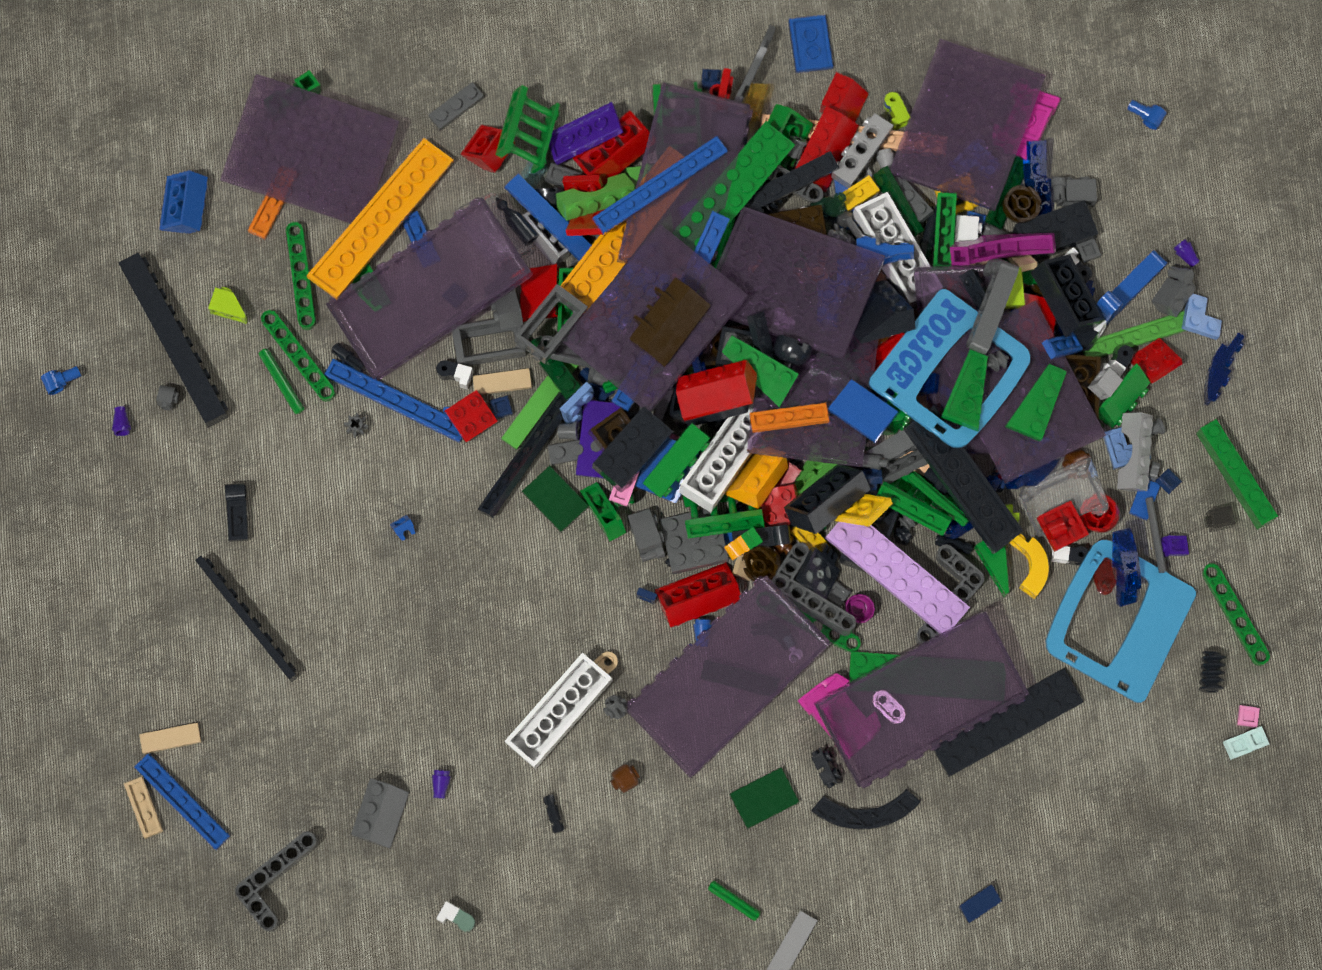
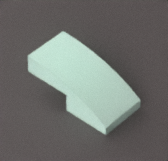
M1261 726L1225 740L1223 744L1230 760L1265 747L1269 745V742Z

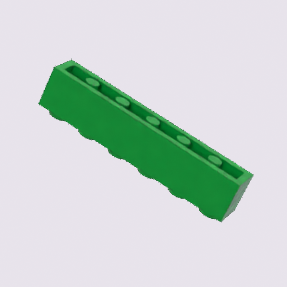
M1217 419L1201 427L1196 433L1255 528L1259 530L1278 517L1277 513Z

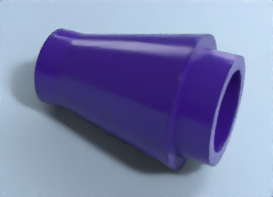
M1184 239L1174 247L1175 254L1190 267H1193L1200 261L1190 241L1187 242Z
M123 406L115 407L112 431H114L116 436H126L130 433L129 430H131L126 408Z
M434 770V774H432L434 798L445 799L451 776H449L450 771Z

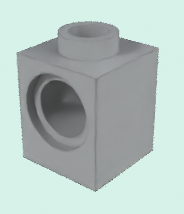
M1109 367L1101 370L1088 388L1103 400L1111 397L1123 380L1115 370Z

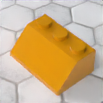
M771 447L755 451L729 486L725 495L759 509L788 469L786 454Z

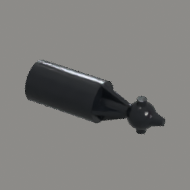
M496 197L497 208L500 211H504L507 225L525 246L533 243L539 236L520 212L508 208L507 201Z

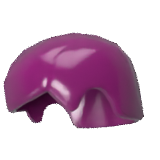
M863 594L852 595L846 601L844 608L846 612L855 618L856 623H866L873 617L875 611L873 601Z

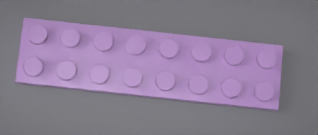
M838 522L825 537V539L944 638L970 608L872 525L868 527Z

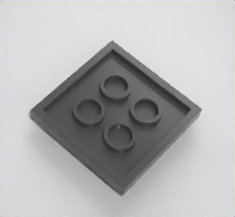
M706 509L698 510L699 518L710 517V512ZM691 512L660 519L672 574L729 562L728 554L724 549L725 541L723 534L688 539L685 520L691 519Z

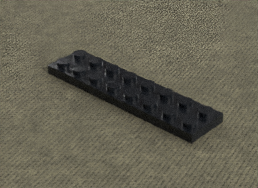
M934 406L928 409L930 412H932L934 415H936L938 418L945 422V420L942 418V416ZM915 420L903 428L992 554L997 553L1023 532L1021 526L964 447L954 448L947 445L938 436ZM938 423L934 427L942 434H944L946 431V429H944Z
M1062 669L933 740L929 744L947 776L950 777L1083 703V700L1065 669Z

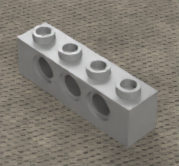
M876 113L872 117L868 116L862 125L864 129L861 132L857 131L852 139L854 141L852 146L845 148L840 162L836 161L839 169L832 172L831 178L846 188L854 185L892 131L893 125ZM872 132L876 135V137L874 139H870L867 137L866 134ZM862 147L866 152L860 154L856 151V148ZM847 162L854 163L855 167L850 169L847 168L845 164Z

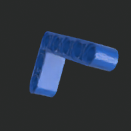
M1155 250L1112 292L1107 291L1097 302L1101 313L1107 321L1106 325L1168 264Z

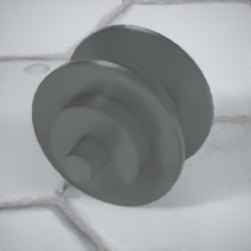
M998 350L996 356L989 354L987 366L998 372L1000 366L1003 369L1007 367V359L1009 357Z

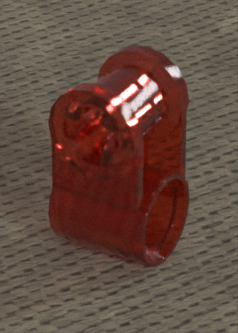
M1109 558L1103 559L1092 576L1097 591L1102 595L1110 594L1116 584Z

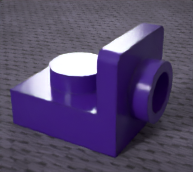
M1165 536L1160 538L1164 558L1168 556L1189 555L1186 536Z

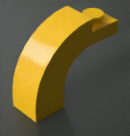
M1019 534L1009 542L1010 545L1027 558L1029 563L1028 576L1019 589L1035 599L1047 581L1049 572L1048 558L1043 547L1034 537L1028 543L1026 538Z

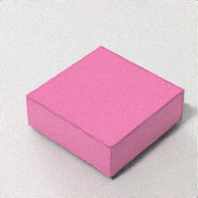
M1240 705L1237 725L1257 728L1259 708Z

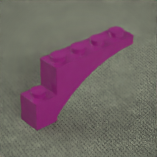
M1054 233L981 235L975 241H957L950 246L952 266L970 265L1013 256L1056 252Z

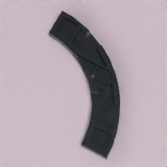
M905 789L901 795L886 805L872 809L856 810L838 805L823 796L811 812L824 821L839 827L869 830L884 827L902 819L913 811L921 801Z

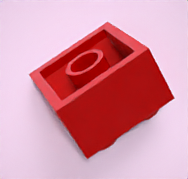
M836 72L821 103L820 112L823 113L827 106L856 122L869 93L853 79Z
M480 125L460 155L483 170L495 173L507 156L505 155L501 158L495 155L502 129Z

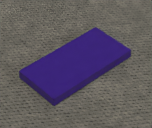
M613 102L553 130L549 147L554 162L557 165L623 133Z
M593 400L584 404L579 443L583 447V452L578 455L576 476L604 479L592 468L593 462L601 455L602 451L594 452L591 449V443L594 440L588 431L618 410L620 407L616 404Z

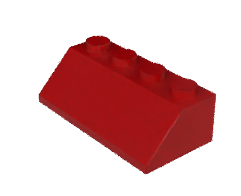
M826 106L796 168L831 151L835 160L840 162L843 158V151L850 145L859 125L845 115ZM832 173L813 183L826 192L833 179L831 178Z
M628 111L619 119L623 133L572 157L585 175H600L603 186L607 184L609 177L618 175L657 143L648 129L631 111Z
M743 360L679 377L676 394L683 420L687 421L753 404L757 373L749 362Z
M727 563L655 589L658 601L670 628L742 601L738 583Z

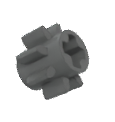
M358 413L354 417L348 415L349 421L344 423L345 427H349L346 433H352L354 438L359 434L364 436V429H368V425L363 424L366 418H359ZM354 423H356L357 425L359 424L360 427H359V428L353 427V424H354Z
M612 695L606 699L604 703L606 707L603 710L607 716H610L611 719H620L625 716L627 712L625 707L628 706L625 698H622L620 695Z

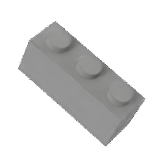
M526 212L522 215L539 235L533 243L552 265L559 264L569 257L570 252L532 214Z

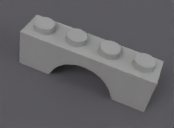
M1142 412L1123 413L1121 432L1126 434L1131 440L1132 456L1127 465L1118 471L1117 489L1128 492L1148 490L1153 415Z

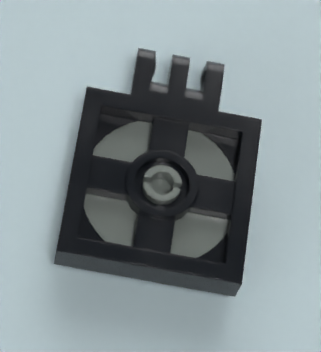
M823 543L819 550L816 547L810 548L796 580L804 587L827 599L840 572V569L834 565L838 554L833 552V549L827 543Z

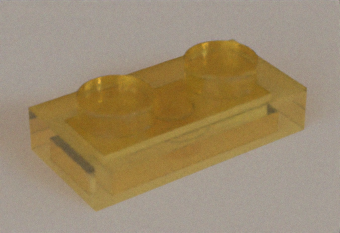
M751 83L742 112L750 115V121H761L770 90L767 84Z

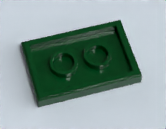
M550 465L522 490L527 499L560 533L589 508L583 499Z
M782 767L729 794L747 829L799 803Z

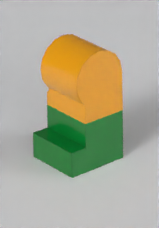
M751 527L727 544L724 549L730 558L734 560L763 541L754 527Z

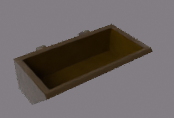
M676 277L665 291L658 287L653 289L660 298L654 306L647 304L646 308L650 311L644 319L637 315L632 317L639 326L629 338L634 346L664 367L711 306L693 289Z

